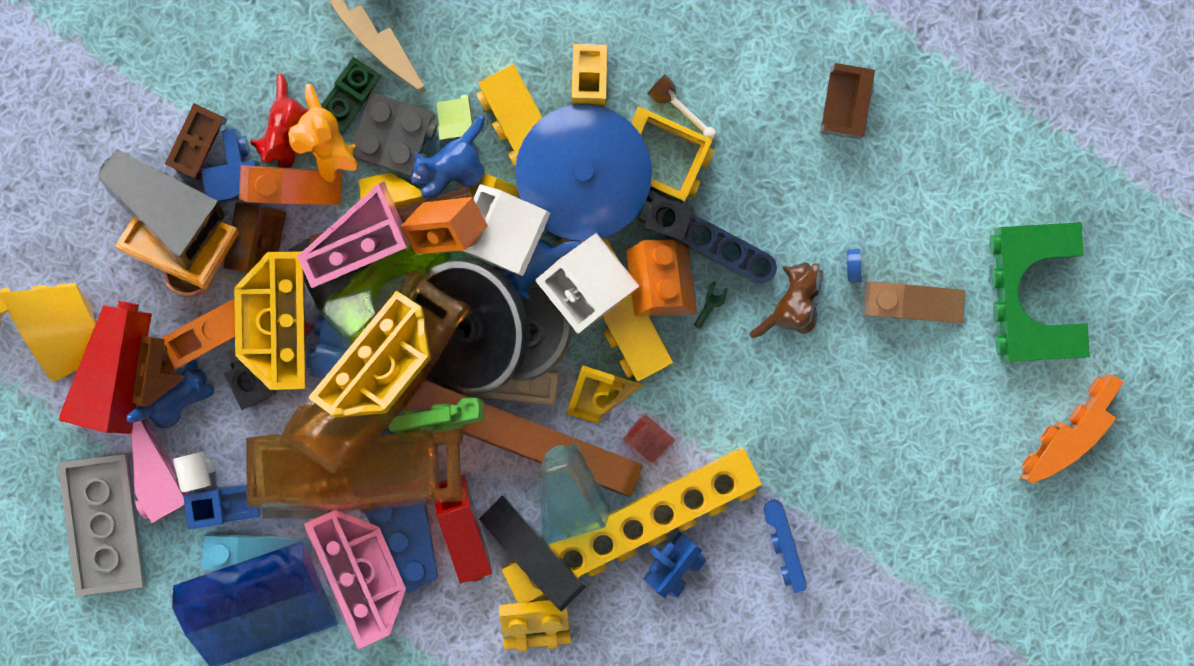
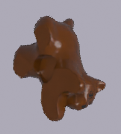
M804 262L792 267H783V270L789 277L790 287L777 304L774 313L750 332L749 336L751 338L764 335L775 325L788 330H796L801 334L811 332L815 328L818 313L812 301L819 294L823 279V270L819 269L820 265L818 263L810 266L809 263Z

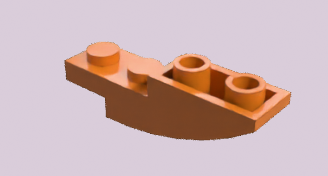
M235 299L162 337L165 339L164 345L167 346V360L165 365L161 366L160 371L172 373L234 339Z
M1104 374L1102 378L1098 376L1088 389L1090 397L1084 406L1079 404L1070 415L1069 421L1072 422L1070 427L1064 423L1056 422L1054 426L1049 425L1044 430L1039 439L1042 445L1036 454L1030 453L1021 465V469L1024 472L1020 478L1029 483H1035L1048 478L1068 467L1091 449L1116 419L1106 409L1124 382L1110 374Z

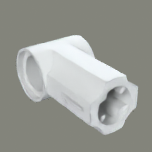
M203 452L173 459L181 492L211 485L210 479L212 474L216 472V465L214 460L207 458Z

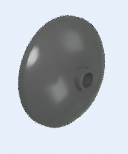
M536 281L527 288L529 300L521 298L528 319L529 342L525 359L511 380L527 381L548 373L563 358L571 341L573 327ZM539 332L538 338L533 341L534 335Z

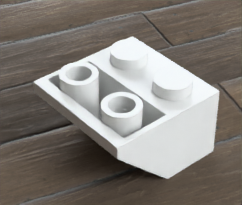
M480 184L473 199L488 226L478 236L479 239L474 245L461 251L479 261L523 276L551 213L501 190Z
M597 233L559 259L535 280L578 334L594 325L640 287Z

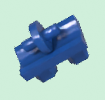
M679 531L672 542H669L662 551L654 546L649 552L656 559L649 567L650 570L643 580L664 598L667 595L679 597L685 589L686 583L681 579L688 568L693 572L699 571L706 562V559L701 554L702 549Z

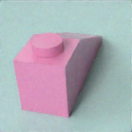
M147 418L139 422H133L135 495L138 498L136 506L144 519L149 518L151 523H154L185 506L183 495L189 492L180 491L176 469Z

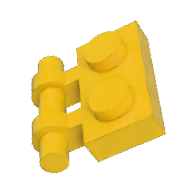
M550 600L499 605L502 636H509L503 637L504 650L518 649V652H527L528 648L548 646V649H557L558 645L571 644L567 607L561 612Z

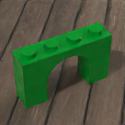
M1082 222L995 228L994 235H990L989 246L991 255H996V268L992 269L991 279L993 288H998V302H994L993 312L995 322H1000V335L996 336L995 345L997 355H1002V362L1090 357L1088 323L1044 325L1038 323L1023 310L1018 295L1021 277L1033 263L1042 259L1084 256Z

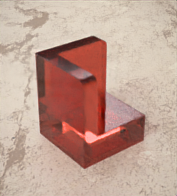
M645 413L640 416L622 437L626 443L651 463H654L665 449L675 442L671 435Z

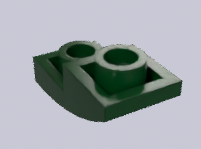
M355 57L350 60L334 82V88L321 104L322 108L331 112L337 119L339 132L342 136L381 78V74Z

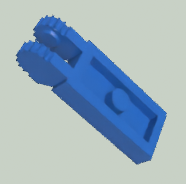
M770 499V501L767 500V503H765L763 510L766 523L776 530L775 534H771L776 554L783 553L786 565L780 567L785 586L792 585L794 593L804 591L807 588V583L785 509H783L782 502H779V499Z

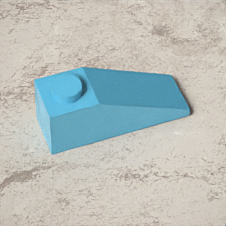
M210 532L204 535L202 570L228 572H309L311 543L309 538Z

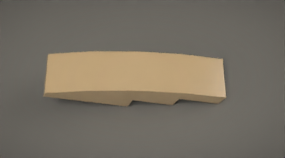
M329 0L344 24L377 60L421 93L426 90L390 27L378 33L362 5L349 10L344 0Z

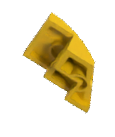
M76 283L59 284L54 287L41 285L33 286L32 290L10 291L9 288L1 289L0 296L9 308L7 312L52 383L77 371L96 324L93 307Z

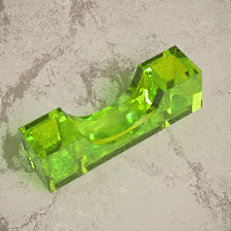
M410 245L403 250L374 261L367 269L357 271L351 277L349 285L341 293L336 292L327 299L322 309L326 322L352 345L376 316L374 302L377 293L384 284L391 279L404 275L422 277L433 267L447 262L451 258L450 251L416 254Z

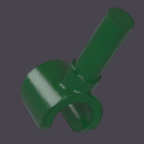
M715 281L709 284L706 293L707 302L694 323L699 329L702 328L711 311L725 303L727 288H725L722 295H714L712 292L716 285Z

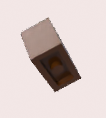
M838 63L831 67L820 133L858 140L864 137L875 70Z

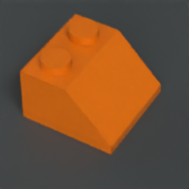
M643 240L626 250L629 274L640 286L632 292L634 317L697 314L688 247L675 240Z

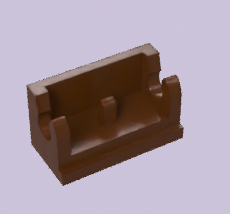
M193 103L165 165L199 180L202 175L200 171L220 128L226 124L228 119Z

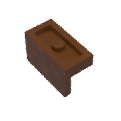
M236 203L231 226L237 228L239 234L225 256L223 267L249 273L267 252H279L287 212L262 206Z

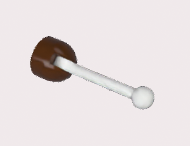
M666 74L647 92L658 103L671 102L703 132V136L712 140L715 139L716 130L702 123L675 97L676 85Z

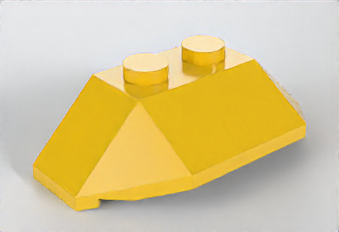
M267 252L234 288L236 357L270 390L305 389L304 270L297 257L302 252Z
M396 291L308 398L334 418L387 413L431 359L424 312L421 306Z

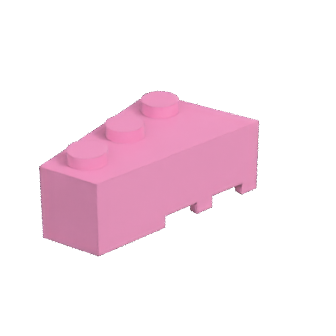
M385 181L378 183L366 196L297 256L311 288L410 246L400 227L403 222Z

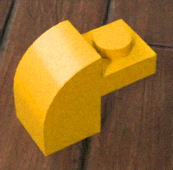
M573 44L572 105L589 104L605 108L607 45Z

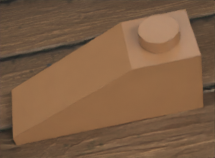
M866 282L863 316L963 323L965 290Z

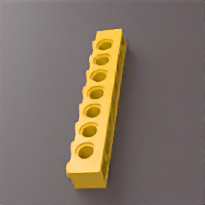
M740 447L548 543V545L562 559L568 551H578L582 555L583 560L579 566L570 567V569L577 577L585 573L592 577L606 570L607 566L605 563L615 558L622 562L637 554L635 548L645 543L652 547L667 539L665 533L677 527L680 532L691 528L698 523L696 518L707 512L710 517L721 513L728 508L726 503L737 497L740 502L751 498L758 493L756 488L761 486L762 483L745 449ZM723 474L729 475L732 479L731 488L724 493L716 491L714 487L716 478ZM690 490H698L702 493V502L694 508L688 507L684 503V496ZM660 505H668L672 508V517L667 522L662 523L654 519V511ZM630 520H637L643 526L641 534L637 537H628L623 532L624 525ZM600 535H606L613 541L611 549L607 552H598L593 546L594 540ZM515 561L502 567V572L518 603L544 601L547 599L546 595Z

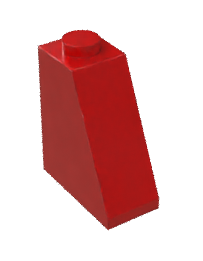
M465 474L434 483L436 516L459 583L476 582L485 576L491 575L492 568L489 553Z

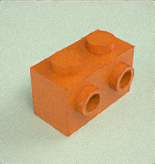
M473 197L423 202L400 227L416 254L466 250L478 241V236L488 225Z

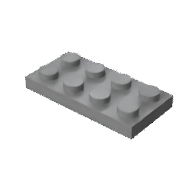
M128 453L59 462V476L76 597L145 587V575Z

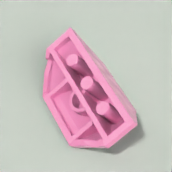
M337 510L304 523L316 559L357 648L361 649L389 636L406 587L380 528Z

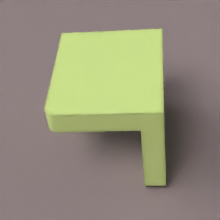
M468 95L461 96L462 99L437 103L438 130L442 143L461 138L473 124Z

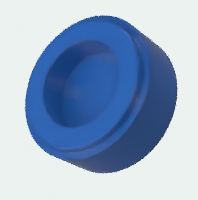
M848 249L846 251L848 281L850 283L862 282L860 249Z

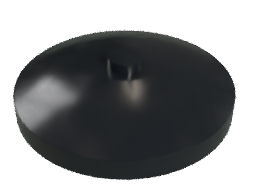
M458 259L442 263L427 271L420 278L411 293L410 300L421 306L424 312L431 358L423 368L426 374L443 388L462 395L484 394L510 381L518 372L525 359L529 342V325L522 300L509 280L488 264L471 259Z

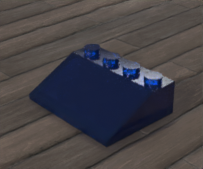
M303 541L173 585L172 609L185 636L209 666H220L338 625L335 613Z

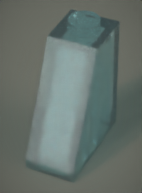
M577 444L565 447L560 445L550 449L545 453L539 471L542 538L547 544H551L606 527L611 507Z

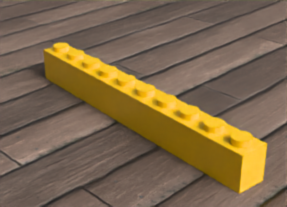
M512 64L478 82L481 91L476 93V96L484 111L486 112L491 109L497 121L492 123V126L500 141L507 139L513 151L507 154L516 169V161L521 144L532 127L542 119V116L515 65ZM560 237V240L555 242V244L559 245L568 241V239ZM603 238L602 240L616 256L608 239ZM632 293L602 317L608 327L603 333L612 349L617 346L620 349L624 358L619 363L628 379L634 376L636 381L639 382L673 363L649 316L634 317Z

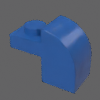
M237 129L222 131L227 165L201 169L205 194L219 203L239 199L241 165L260 166V163L256 160H245L246 156H250L248 139L246 136L241 137V132Z
M256 483L206 489L183 495L188 529L222 525L225 522L260 517Z

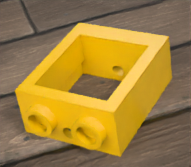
M638 106L631 124L640 135L647 123L699 147L680 191L654 179L651 180L650 189L680 203H684L687 197L693 199L701 183L700 180L696 179L697 173L701 166L707 169L715 151L709 148L712 139Z

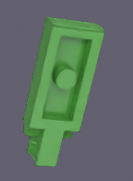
M462 398L457 405L436 404L429 411L405 410L401 412V416L388 418L389 430L405 438H412L465 428L466 424L484 421V403L478 398Z

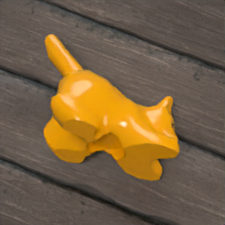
M306 84L305 100L309 111L302 115L296 125L290 128L288 134L289 143L292 149L299 154L311 151L316 157L320 176L327 182H333L336 178L337 169L343 171H354L357 169L358 162L354 158L353 153L357 146L355 144H345L339 132L337 119L331 112L321 107L313 85Z

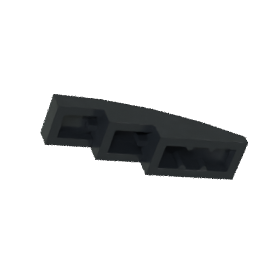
M503 495L479 518L504 550L561 612L586 588L560 555L546 543L535 528L522 517L512 503Z

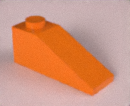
M241 165L239 199L257 203L340 205L342 171H336L335 180L327 182L320 176L319 171L314 169Z

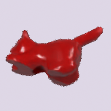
M283 74L277 75L276 100L269 111L266 132L262 138L251 140L250 144L256 148L262 162L269 164L277 160L278 167L291 168L295 160V151L289 143L288 134L290 128L296 125L302 115L308 112L309 109L288 97V83Z

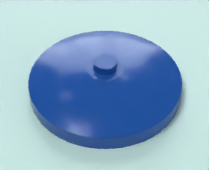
M579 104L557 109L543 117L532 127L519 149L515 176L521 200L551 213L545 225V230L564 239L586 241L596 233L601 239L612 236L634 220L648 197L652 180V166L649 151L642 136L628 120L618 113L601 106Z

